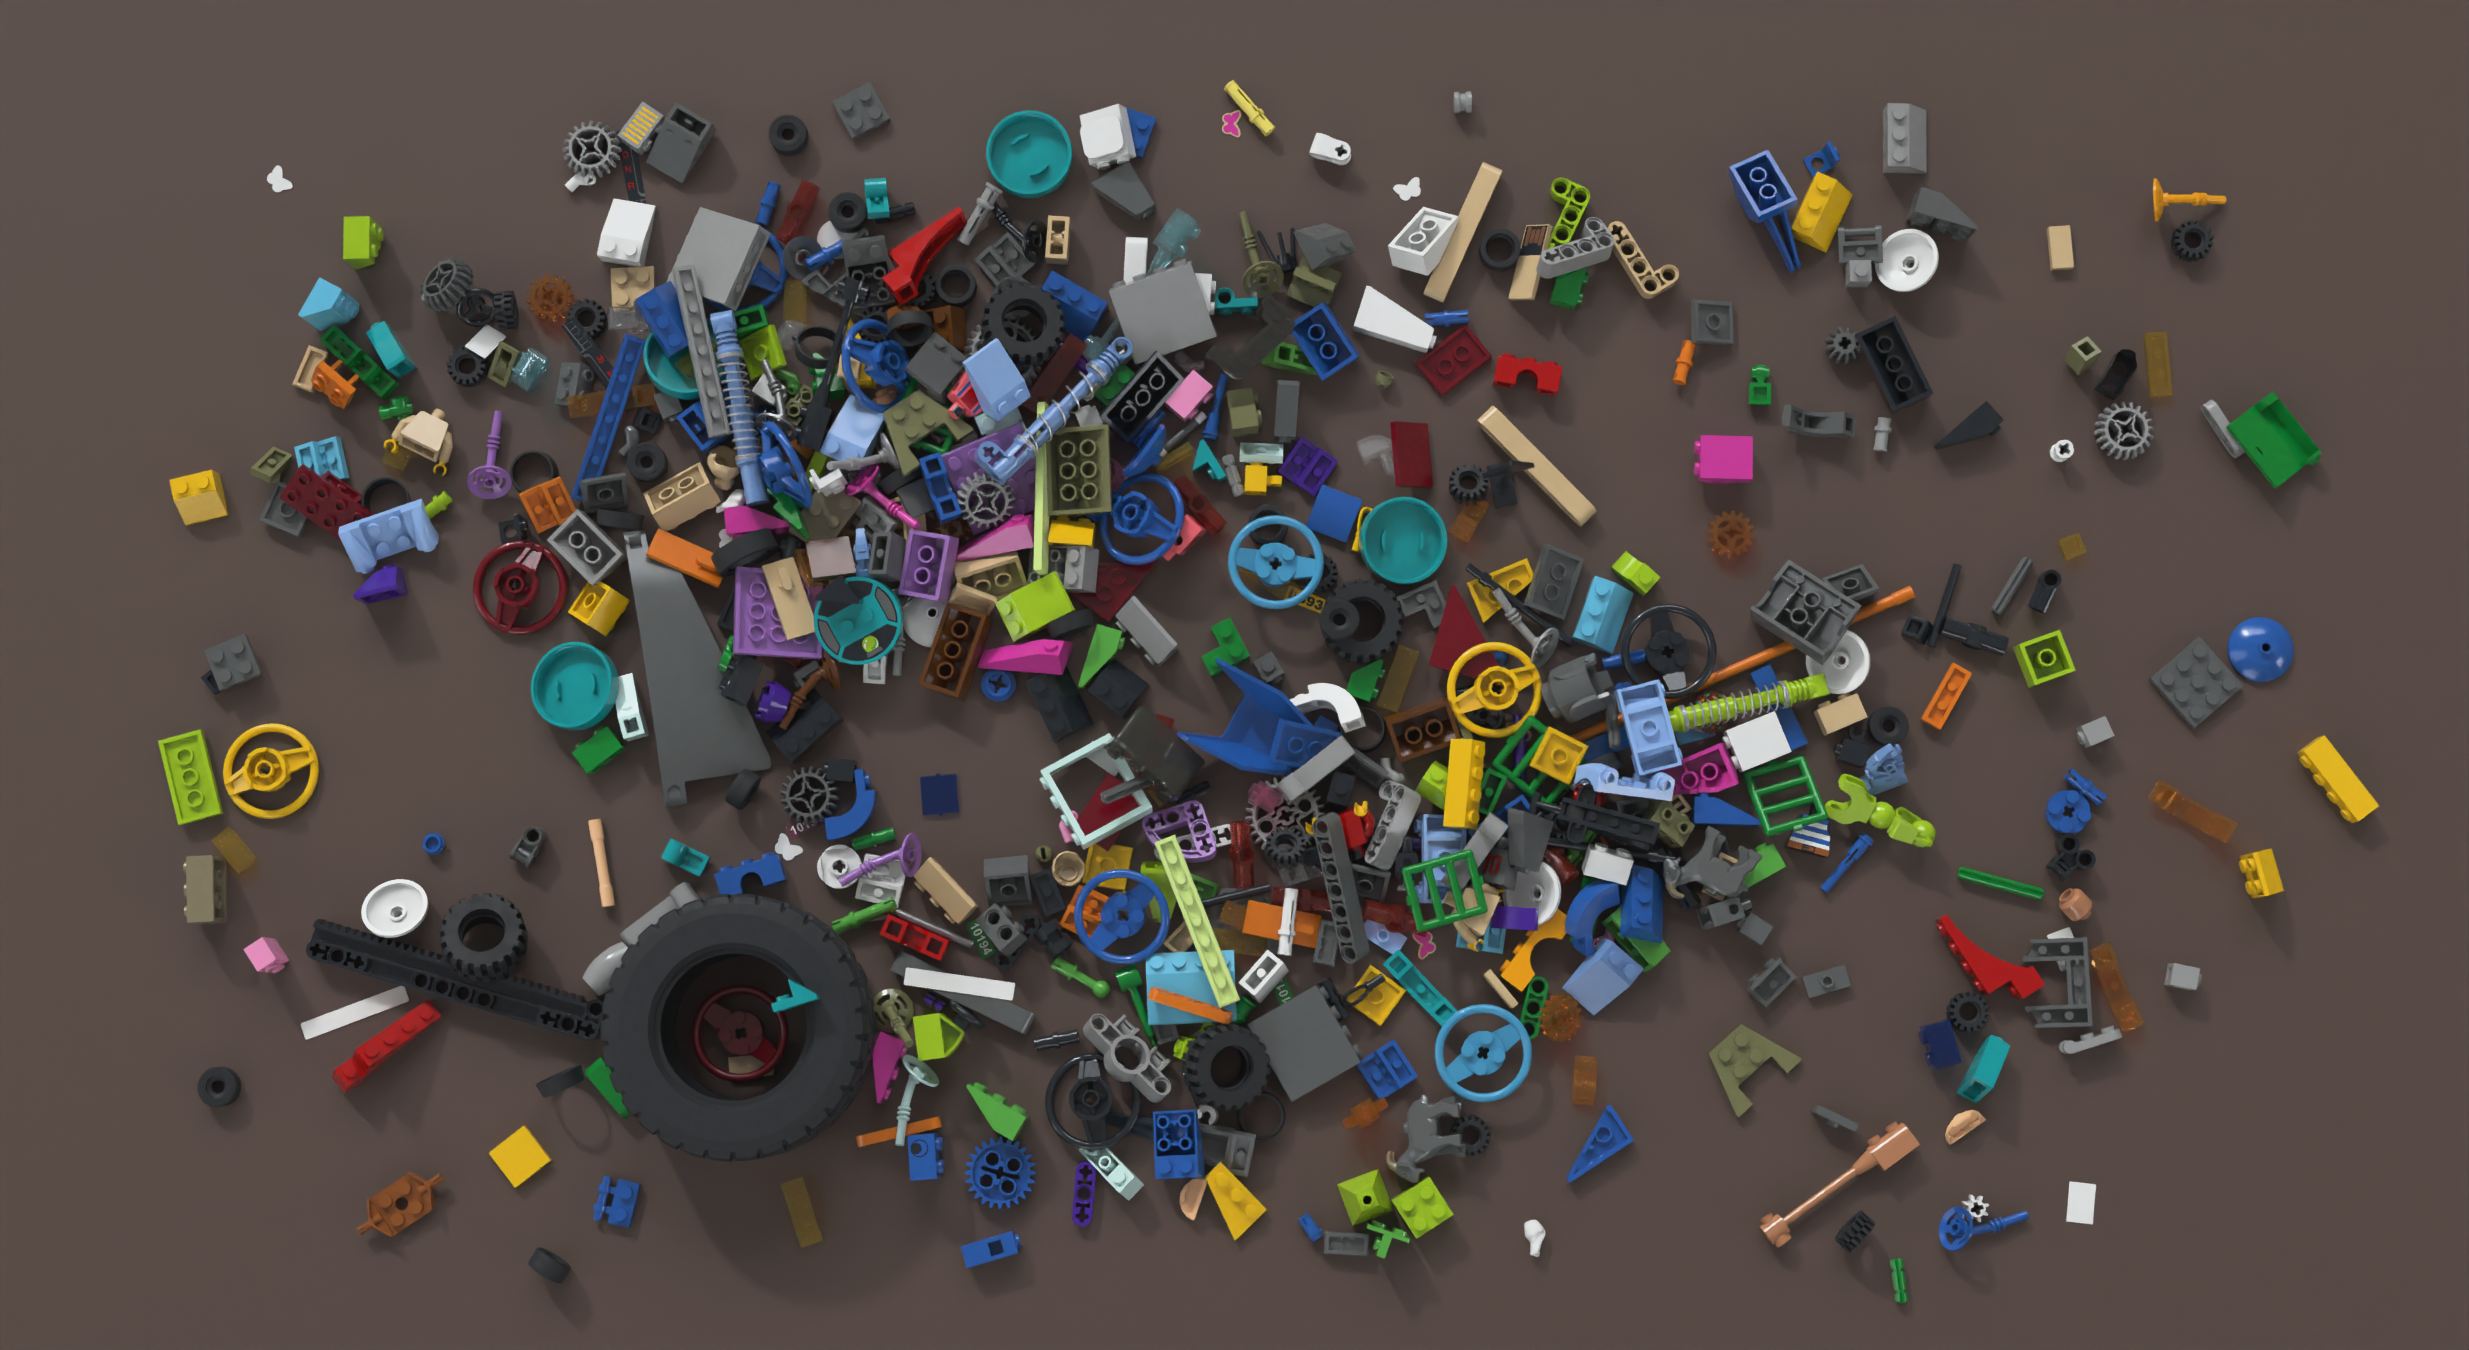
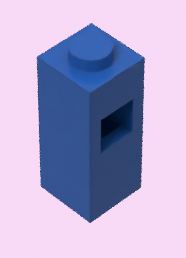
M1013 1230L962 1245L961 1250L966 1267L969 1268L1020 1252L1019 1248L1022 1247L1019 1234L1015 1235Z

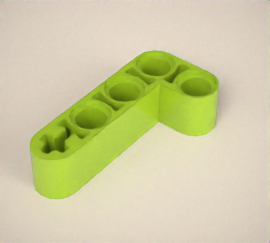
M1562 177L1555 179L1550 188L1551 198L1565 205L1551 234L1547 249L1571 241L1590 200L1588 189ZM1562 186L1566 192L1562 194L1557 193L1555 187ZM1582 195L1585 201L1579 203L1574 199V196ZM1573 214L1576 220L1570 222L1565 218V215ZM1564 233L1567 239L1561 241L1557 239L1556 234Z

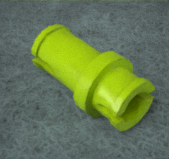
M445 491L439 496L435 495L433 501L425 506L429 519L433 518L441 510L445 511L447 505L453 502L452 498Z

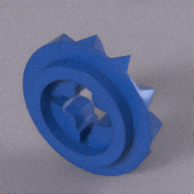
M989 669L982 677V691L992 701L1002 702L1010 698L1015 691L1016 680L1014 675L1008 670ZM1002 676V683L1007 688H999V691L997 690V693H995L996 687L990 681L997 682Z

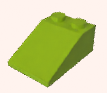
M1056 571L1010 593L995 603L1013 642L1030 638L1045 629L1047 623L1075 610Z

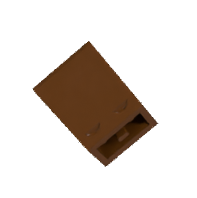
M949 305L923 311L930 316L935 332L958 351L964 352V348L967 346L965 309ZM920 324V325L915 326V327L910 328V329L897 330V331H901V332L915 331V330H918V329L923 328L925 325H924V324ZM924 344L905 347L908 357L913 358Z

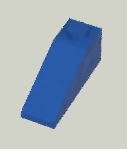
M1698 793V797L1692 798L1691 823L1694 825H1760V820L1717 797H1711L1710 793Z

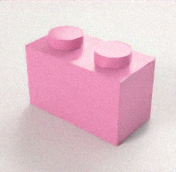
M1193 370L1165 401V406L1183 422H1186L1188 419L1192 420L1199 412L1197 408L1202 403H1208L1212 398L1213 386Z
M261 937L243 949L257 972L277 973L285 967L284 963L289 961L275 938Z

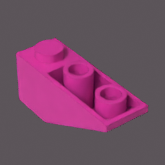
M747 506L724 508L726 534L729 537H733V540L764 528L770 529L771 532H776V535L789 534L788 530L791 526L784 520Z
M885 1032L879 1033L872 1053L877 1103L880 1104L884 1100L888 1101L892 1088H889L892 1079L896 1080L900 1071V1067H897L900 1058L902 1059L908 1051V1047L904 1045L900 1038Z

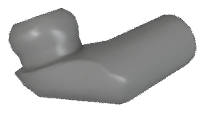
M1390 758L1380 759V766L1389 772L1385 781L1403 784L1405 777L1402 773L1392 770Z

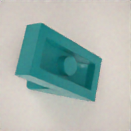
M1203 439L1199 442L1192 472L1194 474L1208 466L1209 468L1206 470L1211 479H1216L1218 483L1226 480V474Z
M788 979L793 997L790 998L789 994L777 997V1002L771 1005L773 1012L778 1013L819 1000L820 996L799 983Z

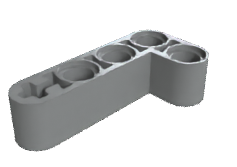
M1590 217L1585 221L1581 239L1544 250L1541 253L1536 268L1537 274L1548 279L1606 261L1611 255L1615 239L1601 219Z
M1342 735L1294 773L1285 777L1275 788L1290 805L1356 752Z
M1385 781L1380 787L1379 796L1388 803L1365 853V861L1382 871L1389 870L1393 865L1402 845L1403 837L1406 836L1421 801V796L1418 792L1393 781Z
M1491 812L1463 849H1471L1473 851L1477 868L1508 828V824ZM1466 859L1454 862L1461 891L1470 879ZM1446 872L1440 882L1451 890Z
M683 882L669 893V897L620 934V937L628 947L631 944H636L638 936L649 925H655L661 916L673 909H680L683 904L700 899L689 883Z

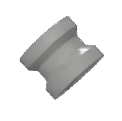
M1466 91L1464 94L1454 92V113H1459L1460 111L1472 112L1471 91Z

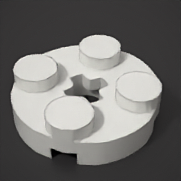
M833 845L827 848L820 856L817 863V871L825 884L832 888L844 889L856 883L859 878L844 887L841 886L838 879L859 868L862 862L855 850L845 845ZM837 861H841L842 864L846 865L842 873L834 870Z

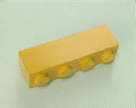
M2325 735L2317 737L2297 752L2302 765L2311 770L2316 783L2325 788L2328 792L2326 793L2327 797L2331 802L2339 806L2341 809L2340 813L2345 820L2351 823L2358 822L2379 807L2378 803Z
M1451 739L1443 820L1444 827L1477 830L1485 756V742Z

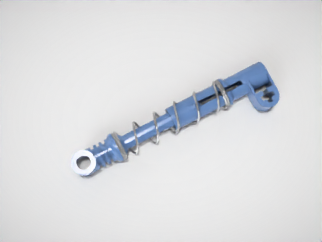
M1118 337L1102 352L1098 359L1087 363L1086 369L1088 374L1085 376L1082 372H1079L1084 378L1072 390L1066 386L1070 391L1060 403L1052 400L1053 403L1042 415L1038 414L1039 418L1028 429L1024 428L1025 432L1022 435L1018 434L1013 439V444L1005 452L993 442H983L975 452V461L996 482L1004 485L1028 459L1038 455L1039 448L1045 442L1051 441L1052 435L1059 428L1066 426V420L1070 417L1069 413H1079V401L1081 399L1090 400L1093 398L1094 391L1092 387L1095 384L1104 386L1108 383L1110 375L1132 353L1133 346L1131 341L1125 337ZM1121 346L1125 354H1119L1115 347ZM1091 389L1092 396L1090 398H1085L1084 396ZM1076 404H1078V411H1070ZM1040 430L1042 433L1038 437L1035 436V434ZM1022 448L1024 451L1016 458L1014 455ZM987 451L991 453L990 456L984 457L983 455ZM995 456L999 457L992 466L989 464L990 460Z

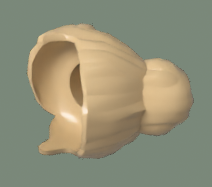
M717 445L709 451L707 465L715 476L714 482L716 487L725 491L731 489L735 482L734 478L741 472L740 467L735 462V456H738L737 452L726 445Z

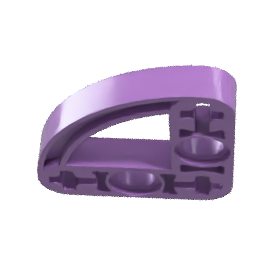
M1188 801L1149 814L1142 821L1144 833L1156 850L1155 842L1161 840L1158 835L1188 825L1196 850L1181 849L1186 863L1208 861L1217 854L1216 843L1203 806L1199 801ZM1192 808H1195L1197 811V820H1194L1191 812ZM1177 814L1179 819L1175 823H1170L1167 821L1168 816ZM1160 818H1163L1164 826H1162ZM1154 822L1155 828L1151 829L1149 823ZM1198 826L1206 827V832L1202 835L1196 834L1194 830ZM1206 840L1210 852H1205L1202 841Z

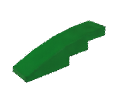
M335 325L319 340L337 358L343 361L348 368L355 374H358L359 378L383 400L399 386L390 375Z
M767 488V492L777 502L773 506L775 511L784 521L808 540L810 534L805 519L793 498L784 492L775 495V492L772 493Z

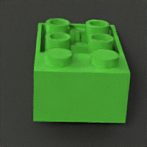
M979 1082L968 1084L967 1089L992 1129L1012 1141L1016 1140L1029 1117L1025 1114L1027 1110L1016 1104L1013 1106L1006 1103L1008 1099L997 1093H994V1095L987 1092L988 1088Z

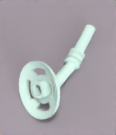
M905 1055L902 1058L903 1064L910 1074L908 1075L909 1079L901 1105L898 1106L900 1111H897L899 1115L896 1117L898 1127L895 1145L904 1146L907 1121L910 1120L908 1117L910 1112L908 1111H911L909 1106L915 1085L921 1082L925 1085L936 1087L939 1084V1079L934 1071L923 1061H918V1058L911 1055Z

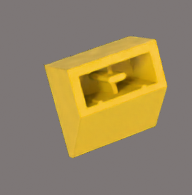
M2272 848L2240 856L2239 866L2242 873H2245L2247 880L2245 887L2247 893L2251 894L2252 898L2269 896L2284 891Z

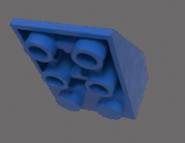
M722 391L723 398L730 397L729 391ZM724 400L725 407L731 405L730 400ZM701 401L696 402L676 417L706 456L710 450L717 445H721L734 435L732 433L726 436L708 437ZM751 410V412L755 414V417L753 418L754 420L757 418V415L753 410Z
M1197 1110L1153 1112L1155 1179L1205 1178V1157Z

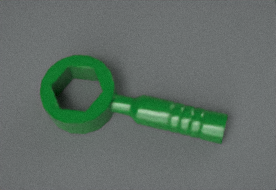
M734 635L729 637L717 669L723 672L726 671L733 654Z

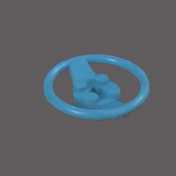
M1272 515L1258 518L1240 530L1229 550L1228 569L1234 586L1248 601L1263 608L1285 609L1303 602L1317 588L1323 574L1324 556L1318 539L1307 526L1290 517ZM1269 524H1282L1298 530L1307 538L1313 548L1315 559L1297 556L1292 548L1282 543L1264 544L1260 550L1240 548L1243 540L1255 529ZM1278 561V564H1281V566L1274 570L1272 569L1273 566L1269 564ZM1237 567L1254 573L1264 586L1270 588H1281L1291 580L1312 579L1307 587L1296 596L1286 600L1273 601L1260 598L1248 590L1240 579Z
M1472 1005L1454 1013L1440 1029L1435 1043V1063L1440 1077L1454 1093L1474 1102H1493L1509 1096L1524 1082L1531 1067L1532 1045L1525 1027L1512 1013L1494 1005ZM1488 1013L1497 1015L1510 1023L1493 1032L1477 1031L1470 1034L1463 1043L1461 1054L1447 1067L1445 1066L1443 1049L1446 1037L1452 1027L1461 1019L1473 1014ZM1521 1039L1523 1045L1522 1066L1515 1079L1509 1085L1492 1093H1475L1457 1084V1082L1475 1073L1477 1075H1489L1496 1072L1505 1060V1052ZM1483 1046L1484 1049L1486 1047L1489 1049L1487 1053L1488 1058L1484 1059L1477 1056L1479 1047Z

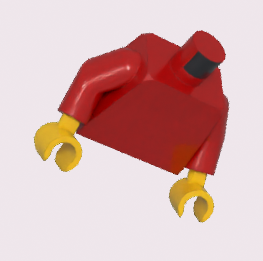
M1363 801V804L1360 805L1355 802L1354 807L1336 813L1342 822L1347 849H1350L1354 860L1365 856L1362 844L1371 839L1374 831L1375 818L1368 809L1367 801ZM1316 817L1312 818V824L1317 819ZM1305 822L1306 832L1314 834L1313 825Z

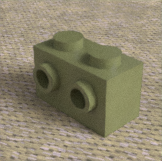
M1652 801L1642 818L1660 823L1657 837L1670 848L1683 847L1695 825L1689 821L1687 815L1673 808L1674 806L1670 801Z

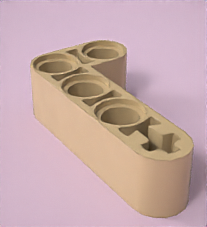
M1614 221L1608 226L1611 234L1613 230L1620 232L1619 236L1617 234L1613 235L1615 243L1612 250L1643 298L1652 299L1675 285L1679 277V271L1675 266L1665 265L1654 272L1626 226L1620 221ZM1622 248H1630L1632 255H1625L1622 252ZM1640 265L1644 272L1636 273L1633 266ZM1663 273H1671L1673 280H1665ZM1651 283L1654 285L1655 290L1652 292L1647 291L1644 285Z

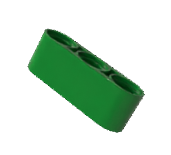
M1534 977L1527 984L1519 1017L1523 1025L1529 1023L1533 1026V1034L1529 1036L1530 1040L1534 1039L1539 1032L1548 993V983L1542 977ZM1536 980L1541 981L1543 984V990L1540 993H1536L1532 989V984ZM1530 1002H1535L1538 1005V1012L1534 1015L1527 1011V1006Z
M601 1056L584 1073L613 1108L626 1119L631 1114L621 1102L623 1098L621 1093H616L609 1078L611 1074L610 1067L605 1066L604 1058Z

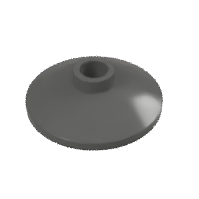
M799 236L789 241L783 251V264L786 271L797 279L806 278L812 272L807 268L804 259L820 252V244L807 236ZM800 253L803 255V259L801 261L798 260V255Z

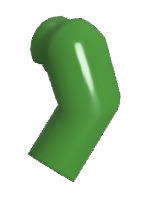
M781 368L776 371L775 377L786 382L787 392L790 395H796L801 389L798 376Z

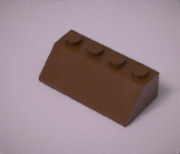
M947 603L918 685L965 702L993 619L988 615Z

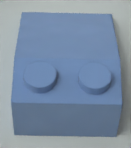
M1603 937L1595 946L1594 954L1587 956L1562 989L1592 1015H1595L1630 987L1643 971V968L1614 942Z

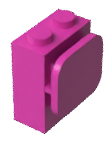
M1700 435L1698 441L1694 442V454H1698L1697 463H1694V476H1697V482L1730 484L1750 483L1752 481L1753 436Z

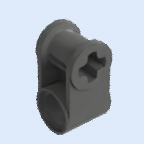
M538 826L527 827L512 849L509 858L511 860H518L525 864L527 869H530L546 842V831ZM534 830L539 833V839L536 842H533L530 836Z

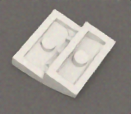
M866 853L864 857V862H868V859L873 860L880 856ZM899 860L876 867L877 870H872V873L868 872L867 876L859 877L855 895L856 899L880 903L893 897L898 908L906 879Z

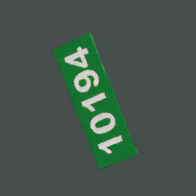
M975 920L965 924L983 959L997 953L990 938Z
M1284 976L1273 988L1280 1005L1294 998Z

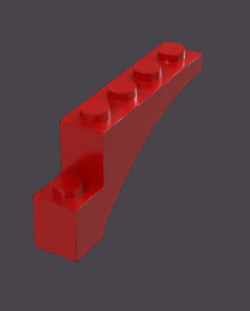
M959 207L887 252L895 269L883 276L882 279L888 292L900 306L918 295L919 283L930 262L946 243L964 229L967 220Z
M1947 914L1936 919L1938 924L1936 925L1937 930L1943 937H1947L1950 942L1948 944L1950 950L1954 955L1958 954L1962 960L1960 963L1961 967L1967 974H1971L1975 980L1972 983L1979 993L1990 994L2005 983H2008L2007 989L2014 998L2024 999L2045 985L2033 966L2025 968L2014 965L1985 952L1970 941L1955 926Z
M427 999L356 1048L352 1058L334 1069L331 1076L343 1093L346 1094L362 1083L366 1077L409 1041L441 1019L440 1013Z

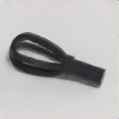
M1379 974L1369 982L1367 981L1347 991L1342 999L1346 1006H1355L1369 992H1372L1374 988L1386 980L1382 974ZM1366 988L1365 992L1354 1002L1350 1003L1347 1001V997L1359 989Z

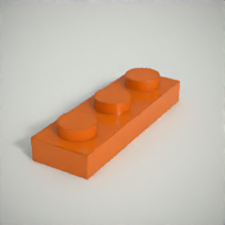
M1954 662L1951 663L1920 720L1937 730H1941L1972 673Z

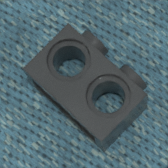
M994 903L975 921L999 951L1009 957L1028 938L1023 934L1025 931L1024 927L1018 921L1014 922L1011 919L1013 915L1005 905L1000 907ZM1000 917L999 922L994 924L996 918ZM1012 932L1011 938L1007 940L1008 934Z

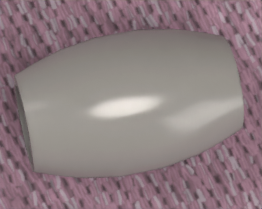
M623 942L607 948L598 955L588 966L582 977L598 995L604 994L611 989L609 982L616 967L620 968L622 964L621 958L628 949Z

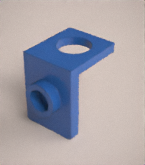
M1829 141L1822 150L1804 158L1803 162L1813 178L1817 171L1824 173L1835 168L1840 161L1838 150ZM1813 159H1821L1823 168L1815 170L1811 166Z

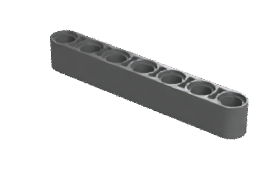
M1330 812L1313 822V831L1340 953L1346 963L1353 964L1368 955L1369 944L1342 822L1336 813Z
M899 950L890 969L905 977L906 968L947 973ZM930 989L1027 1035L1036 1016L1004 999Z

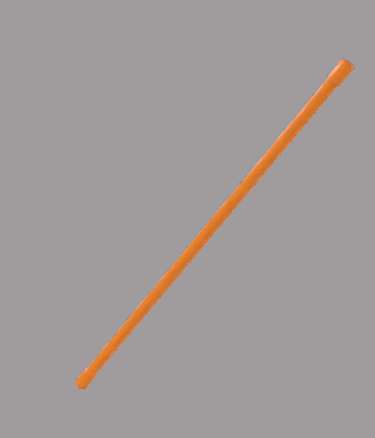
M1911 586L1905 587L1888 597L1860 608L1851 624L1915 598ZM1785 641L1712 673L1707 682L1694 693L1796 648ZM1682 698L1665 699L1666 705H1669ZM1622 713L1618 715L1619 726L1624 724ZM1606 720L1570 737L1582 743L1607 732Z

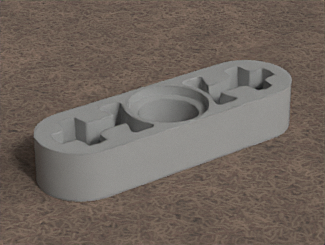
M2209 400L2201 405L2204 417L2228 453L2233 458H2237L2245 453L2227 430L2226 426L2230 423L2216 402Z

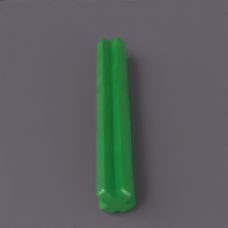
M1959 867L1957 872L1958 879L2028 898L2041 900L2044 894V889L1965 867Z

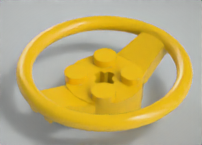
M1488 642L1468 649L1454 663L1447 681V698L1454 716L1465 728L1483 737L1502 738L1515 734L1528 716L1535 717L1542 700V681L1535 664L1531 663V659L1523 651L1506 643ZM1487 651H1501L1513 655L1525 665L1524 667L1511 670L1500 666L1490 667L1479 674L1473 687L1456 697L1455 689L1458 674L1465 663L1477 654ZM1493 683L1497 686L1501 685V694L1492 691ZM1533 683L1534 695L1531 706L1525 716L1512 726L1502 729H1488L1476 725L1464 715V713L1485 708L1488 711L1504 710L1516 701L1519 691Z
M275 723L253 727L240 735L228 750L223 766L224 784L232 801L244 812L263 819L281 818L300 809L313 794L319 777L318 758L310 741L296 729ZM266 732L283 733L294 738L302 746V748L285 751L266 747L255 749L247 755L248 758L244 766L232 775L236 754L249 739ZM265 765L270 767L268 774L263 773ZM310 765L309 781L304 792L296 801L284 808L277 810L259 809L245 802L239 795L253 789L263 792L277 791L290 781L291 773Z

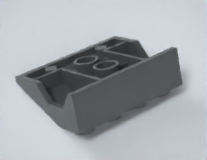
M1788 559L1772 580L1769 590L1760 602L1750 608V619L1823 665L1836 649L1859 612L1861 605Z

